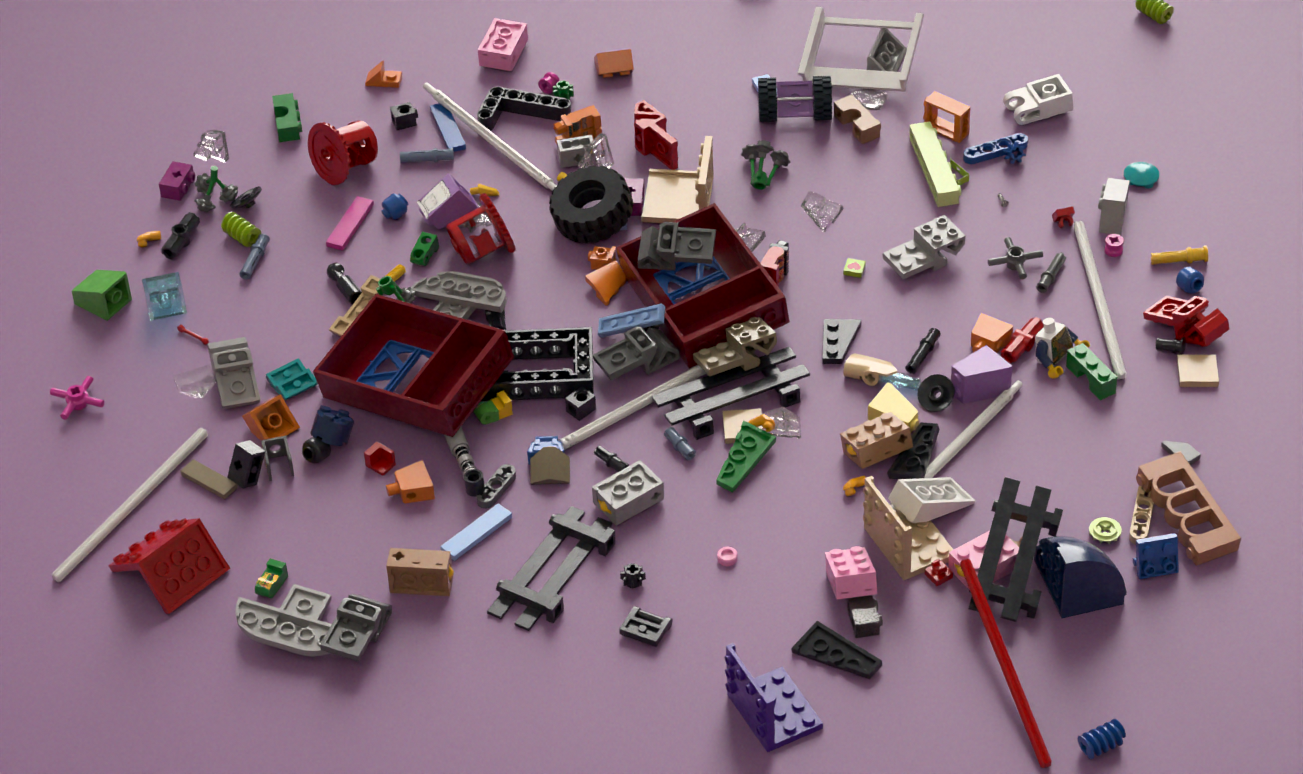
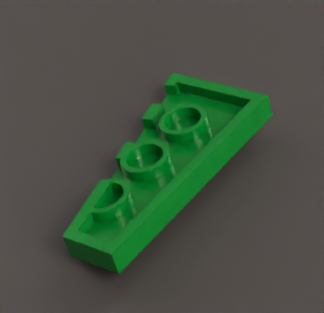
M743 420L741 429L736 435L734 445L729 451V456L716 479V485L733 493L775 444L776 436Z

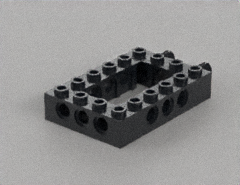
M592 327L505 330L514 354L513 360L574 357V373L569 368L512 372L504 370L481 401L492 400L497 397V393L503 390L510 400L566 398L580 387H584L594 394Z

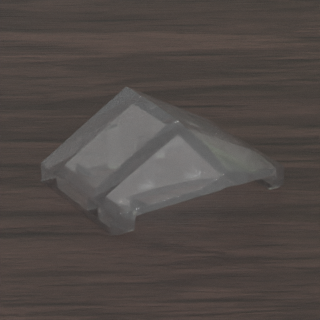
M785 407L762 413L775 422V428L768 433L778 437L801 438L800 417Z

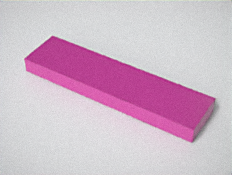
M357 196L327 239L326 246L343 251L373 207L374 201Z

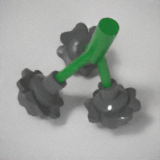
M217 166L211 167V176H208L206 173L198 175L197 181L194 183L197 191L204 194L203 198L194 200L200 211L209 212L216 208L210 200L212 196L210 194L213 192L216 182L222 190L220 192V200H224V202L234 201L237 197L238 186L223 184L218 179Z

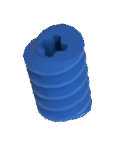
M1112 719L1110 722L1104 723L1103 726L1099 725L1096 729L1083 733L1077 739L1083 753L1092 760L1094 759V754L1097 756L1102 754L1101 750L1107 753L1109 748L1115 749L1116 744L1121 746L1123 744L1122 738L1126 737L1123 725L1117 719Z

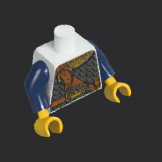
M1046 318L1043 320L1044 327L1035 336V354L1037 363L1048 368L1049 377L1055 379L1064 372L1062 367L1054 366L1067 354V350L1073 348V343L1075 346L1084 343L1087 347H1090V343L1087 340H1078V336L1063 323H1056L1053 318Z

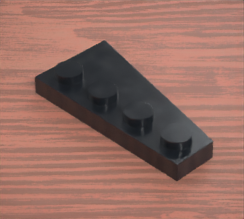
M923 422L919 424L911 436L913 447L898 455L887 472L889 479H919L925 477L940 430L938 424Z
M816 621L791 648L794 654L870 679L882 666V660L819 621Z

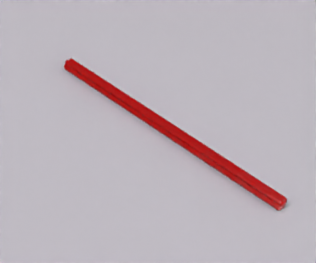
M970 559L962 560L960 567L1040 767H1050L1052 760Z

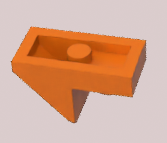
M383 60L368 72L365 86L399 88L402 80V71H385Z

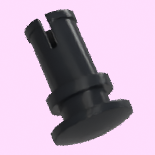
M1182 337L1181 341H1178V338H1174V340L1157 338L1155 348L1156 350L1172 351L1175 354L1179 352V355H1183L1186 348L1185 337Z

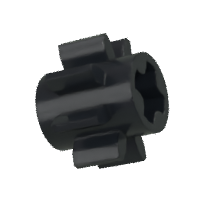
M631 563L624 566V571L620 572V579L623 580L624 586L637 588L642 586V580H646V574L643 572V566Z

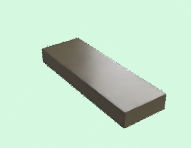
M194 459L180 470L181 476L224 500L238 488L237 484Z

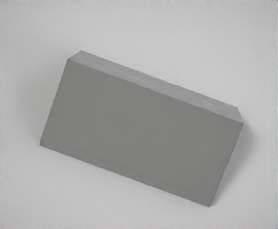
M881 28L867 57V70L897 72L907 48L887 28Z

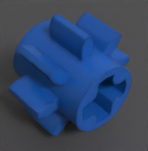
M1015 142L1014 146L1011 143H1007L1008 148L1003 150L1006 152L1004 159H1011V164L1015 163V159L1017 162H1022V156H1026L1023 153L1025 146L1019 147V142ZM1012 150H1015L1017 155L1012 154Z

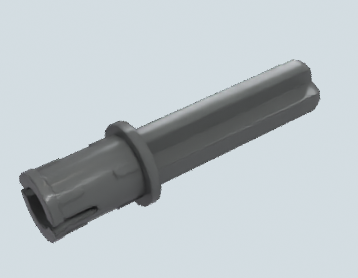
M1057 253L1047 270L1041 274V279L1036 286L1039 292H1047L1050 284L1054 283L1055 276L1066 260L1064 253Z

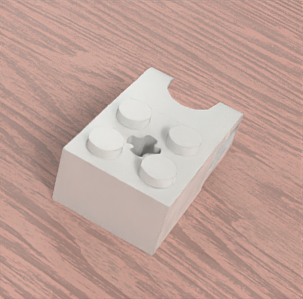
M1057 74L1027 83L1024 88L1006 93L1003 103L1007 109L1015 110V121L1019 125H1024L1072 111L1073 95L1061 76Z

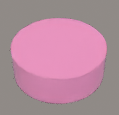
M723 547L718 551L717 560L719 564L732 566L737 562V551L734 548Z

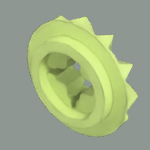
M1101 517L1091 522L1089 535L1093 536V540H1099L1100 543L1106 541L1110 544L1111 541H1117L1118 537L1121 536L1122 529L1116 520Z

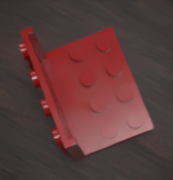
M184 518L179 521L178 519L173 521L167 520L159 525L160 529L156 532H149L144 536L142 542L132 544L128 548V552L115 556L113 558L114 562L108 565L112 572L139 570L164 612L170 614L231 569L200 518L188 520Z

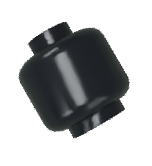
M319 436L306 440L302 446L303 457L311 463H319L331 453L330 444L322 442V438Z

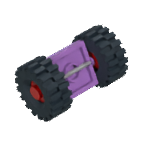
M813 76V92L812 81L777 82L776 86V77L758 78L759 122H777V107L778 118L813 117L814 115V120H832L831 76Z

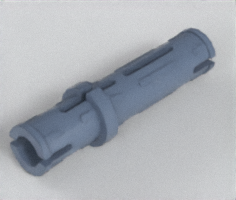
M433 148V150L400 152V163L454 160L453 148Z
M260 234L256 243L252 245L251 252L239 272L241 278L250 279L260 257L264 255L265 248L270 241L268 235Z

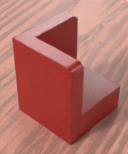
M375 442L364 452L366 467L382 476L396 465L394 451L379 442Z

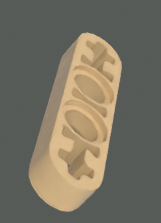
M1142 486L1138 487L1129 535L1130 542L1135 545L1136 540L1148 538L1154 502L1150 498V492L1148 497H1144L1145 490ZM1145 504L1148 505L1149 508L1143 509L1139 506ZM1137 519H1144V520H1146L1147 522H1145V523H1139V522H1137L1136 520H1137ZM1138 530L1141 531L1140 536H1137Z

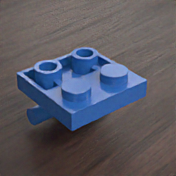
M1175 533L1136 540V558H1133V565L1137 566V576L1139 579L1179 573L1178 537Z

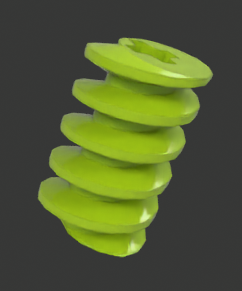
M1136 0L1135 3L1137 10L1159 24L1166 23L1174 13V7L1169 6L1166 2L1164 3L1163 0Z
M236 212L226 214L221 223L222 231L245 247H251L255 244L261 234L259 228L246 221L245 218H242Z

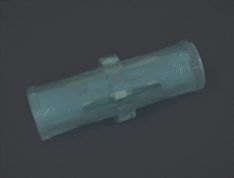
M896 373L887 377L881 376V382L897 385L898 388L905 387L918 391L921 384V379L906 376L905 373Z

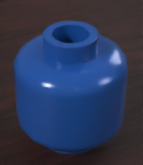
M393 193L382 202L383 210L381 212L387 219L398 220L407 212L409 204L400 193L398 195Z
M1188 266L1179 271L1176 283L1180 289L1194 294L1202 289L1204 276L1198 270Z

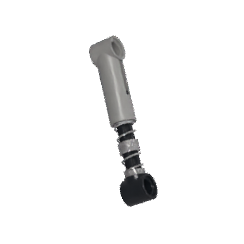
M460 427L454 437L444 436L452 455L456 457L463 473L466 493L469 496L476 497V495H482L485 491L483 473L474 466L475 463L470 455V446L462 427Z

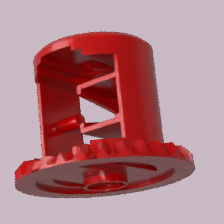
M357 120L338 129H335L329 123L320 122L313 125L309 131L308 152L318 175L331 185H339L347 179L350 168L360 164L372 163L376 159L378 142L374 131L364 121Z
M486 193L481 194L479 197L482 206L446 226L457 254H460L463 261L468 265L503 246L510 253L516 251L514 242L502 217ZM483 213L492 223L495 231L494 235L498 241L494 243L489 231L485 228L482 229L479 236H469L477 252L473 254L458 226L469 221L471 227L475 226L476 222L473 218Z

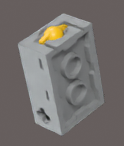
M639 460L592 486L593 503L617 526L663 500L664 483Z

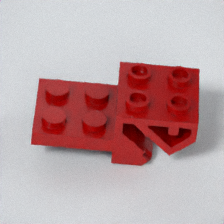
M645 100L636 103L634 109L636 150L644 156L651 153L671 170L677 169L678 142L666 131L667 119L665 115Z
M1165 296L1143 312L1144 319L1174 326L1175 336L1178 340L1185 337L1186 343H1193L1202 347L1209 346L1229 330L1228 319L1218 308L1206 317L1202 314L1206 311L1205 309L1209 303L1207 298L1194 296L1188 301Z

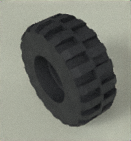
M605 166L582 167L575 172H570L564 179L562 178L558 182L557 187H554L549 200V210L558 231L564 237L569 238V240L579 241L584 244H588V242L597 243L600 240L610 238L613 234H617L627 224L628 218H630L633 211L632 195L624 177L611 168L608 169ZM601 200L590 208L581 209L589 202Z

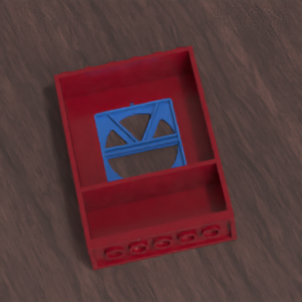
M715 203L673 221L678 223V227L716 230L712 264L676 262L675 271L638 268L641 236L616 247L619 263L626 275L627 281L644 306L648 307L661 303L665 306L664 323L660 324L659 327L678 349L680 357L689 369L698 365L693 359V354L702 349H708L719 343L727 342L725 329L732 327L734 324H740L749 321L751 318L760 317L770 328L775 330L790 323L785 295ZM697 265L694 282L675 275L683 268ZM704 266L717 270L703 277ZM724 278L725 280L678 303L673 301L719 279ZM669 282L683 286L668 293Z
M375 294L322 361L315 367L313 374L323 398L454 437L513 360L514 354L505 330ZM412 353L404 364L397 356V354ZM422 355L429 358L401 395L393 393ZM388 358L391 359L398 369L396 371L375 373L377 367ZM391 379L384 389L377 388L374 384L376 381Z

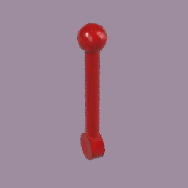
M180 324L177 327L179 332H185L202 341L204 345L209 343L208 338H202L185 329L183 325Z

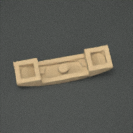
M373 275L369 276L360 288L362 291L360 296L344 317L338 316L329 328L330 332L339 336L343 335L373 296L378 294L376 288L379 287L378 281L380 278Z

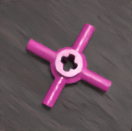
M87 376L81 385H73L67 391L56 388L50 389V395L66 399L68 405L60 415L62 419L67 420L73 410H82L87 404L101 408L104 406V400L88 396L87 389L93 382V377Z

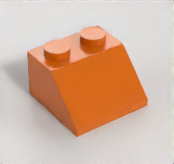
M631 49L597 53L594 57L598 76L602 75L603 78L613 77V74L620 73V76L630 75V72L634 70Z
M281 394L272 397L242 416L251 433L259 440L287 436L300 428Z

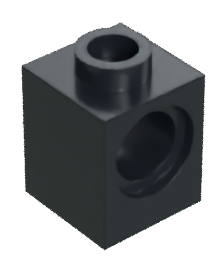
M410 102L390 107L391 120L397 131L417 126L416 118H418V112L416 108L412 107Z
M580 387L565 398L566 412L579 421L596 410L595 395L584 387Z

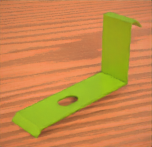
M950 158L951 167L963 176L956 183L961 186L969 181V173Z

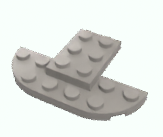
M461 272L437 273V276L430 277L428 280L426 277L421 279L411 287L416 292L415 296L440 301L433 310L463 319H468L476 308L502 313L507 303L506 292L500 282L492 278Z
M293 584L280 609L242 597L238 598L236 604L237 623L243 633L249 638L300 655L314 657L329 654V652L320 649V644L332 624L320 620L331 602L330 594Z

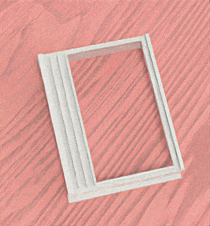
M816 7L798 69V75H802L803 81H812V85L813 76H831L832 87L906 92V84L923 25L924 15L923 13H916L914 22L825 17L823 7ZM825 25L912 30L901 72L815 67L814 63Z

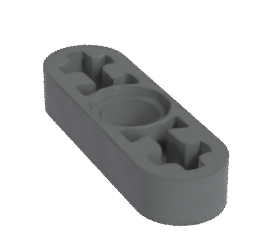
M504 464L500 466L486 482L483 494L476 495L479 507L485 509L492 507L516 479V469L513 465ZM494 484L501 485L498 489H494L491 486Z

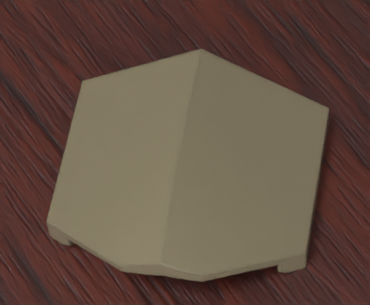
M551 446L543 447L530 458L531 485L570 483V457L558 448Z

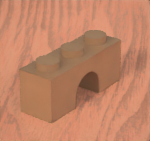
M853 95L834 101V116L843 125L853 122V136L861 144L880 137V121L875 119L870 111Z

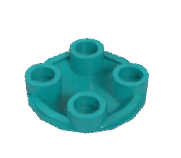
M1135 162L1126 166L1124 177L1125 180H1130L1129 185L1143 186L1150 189L1159 179V171L1157 167L1150 163Z

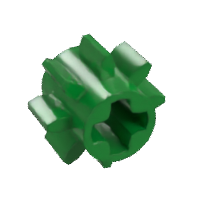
M565 80L557 82L556 86H553V96L570 100V97H574L573 84L569 85V82Z

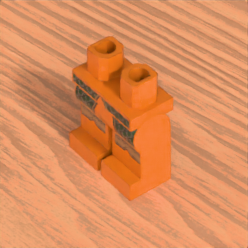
M594 105L572 112L567 116L566 114L561 115V121L553 124L555 133L559 135L555 137L556 144L557 140L592 135L596 143L603 141L601 116Z

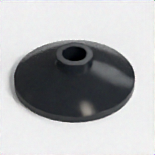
M258 186L241 194L230 204L231 208L243 206L250 208L256 203L254 200L258 197L262 188Z
M934 374L928 376L918 388V401L928 411H942L953 401L955 388L952 381L944 375ZM941 392V395L936 398V394Z

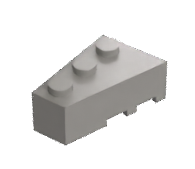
M1108 178L1107 184H1103L1098 209H1101L1099 233L1121 235L1130 180Z

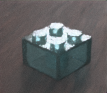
M179 272L142 279L150 321L187 313Z

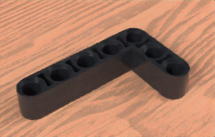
M493 87L487 93L478 110L477 118L490 131L494 129L502 111L561 121V115L566 114L567 116L572 113L571 102L569 99L504 87Z

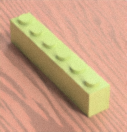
M930 121L911 124L909 139L937 207L959 204V196L962 194L961 187L956 184V175L952 174L951 163L947 162V155L942 150L941 140L937 138L936 128H933Z

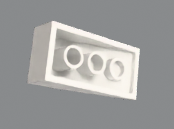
M951 477L898 479L888 498L894 504V507L906 516V519L912 523L927 522L975 503V500Z

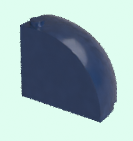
M1055 536L1039 540L1040 545L1036 547L1034 562L1061 619L1124 605V596L1127 595L1124 579L1116 565L1103 551L1087 541L1074 537Z

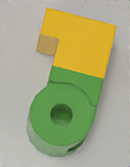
M503 390L497 393L496 398L487 402H480L473 412L479 421L486 425L513 415L512 401Z

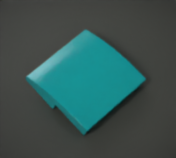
M299 358L266 374L267 381L279 395L281 394L284 400L290 399L318 385L315 376L309 368H305Z

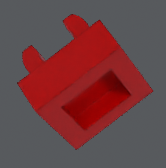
M1073 206L1055 210L1052 214L1053 222L1059 221L1058 226L1063 228V221L1066 220L1069 223V227L1072 226L1074 222L1072 216L1075 214Z
M939 558L931 562V566L925 569V575L936 586L953 578V572Z

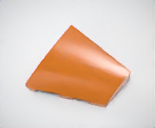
M616 260L585 275V281L596 291V297L605 306L609 305L610 298L619 292V288L627 282L626 275Z

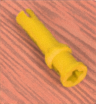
M1205 245L1202 248L1192 249L1187 247L1181 251L1151 253V264L1182 261L1193 263V261L1201 260L1208 262V248Z

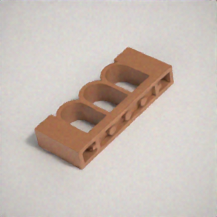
M1181 451L1138 467L1136 475L1138 485L1142 486L1146 493L1150 492V498L1156 506L1165 509V521L1171 527L1179 529L1178 539L1186 547L1187 557L1192 559L1196 566L1238 551L1241 537ZM1178 481H1182L1186 489L1175 493H1165L1159 489ZM1192 501H1196L1200 509L1186 514L1173 510L1175 507ZM1207 521L1214 527V530L1203 534H1193L1187 530L1190 527Z

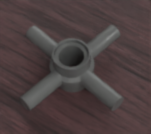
M1006 237L1004 239L1008 249L1006 256L988 259V266L1007 263L1009 269L1017 270L1020 279H1025L1027 274L1023 263L1025 260L1043 257V251L1038 250L1024 253L1022 247L1014 246L1011 238Z

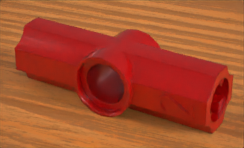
M1038 317L1031 318L1021 330L1016 329L1010 342L1001 351V357L1010 364L1012 362L1015 363L1025 351L1029 352L1033 348L1036 334L1044 327L1041 319Z

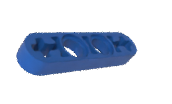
M1017 133L968 147L963 152V160L967 164H977L1004 156L1006 152L1003 150L1008 147L1002 148L1000 146H1007V143H1011L1014 146L1015 142H1019V147L1025 146L1024 149H1026L1028 137L1023 133Z

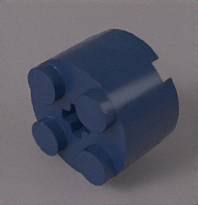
M321 405L319 410H317L310 434L315 438L317 436L321 437L322 442L326 444L342 446L345 443L347 445L354 420L349 417L350 413L346 410L339 409L335 411L331 410L328 406Z

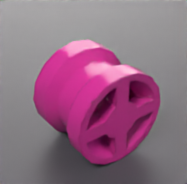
M547 72L544 78L539 80L538 86L541 91L550 94L553 92V86H556L560 79L555 73Z
M1118 234L1108 235L1105 238V253L1111 257L1120 256L1123 253V237Z

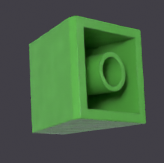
M95 270L72 290L75 305L106 321L132 300L127 273L124 271Z

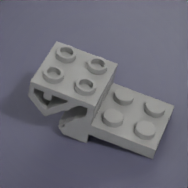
M943 215L914 228V239L883 252V259L902 279L928 268L935 271L946 266L948 263L947 258L940 252L941 249L956 256L965 245V235Z
M242 337L208 343L209 357L214 379L217 382L222 409L261 403L253 360L246 338Z

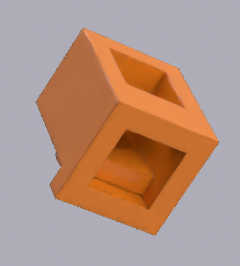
M594 246L593 251L589 250L588 261H590L591 269L594 270L617 260L616 246H612V248Z

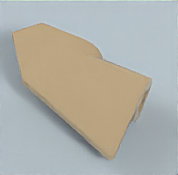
M856 353L849 356L843 369L845 377L863 379L870 386L876 385L881 376L887 377L897 373L896 368L891 362Z

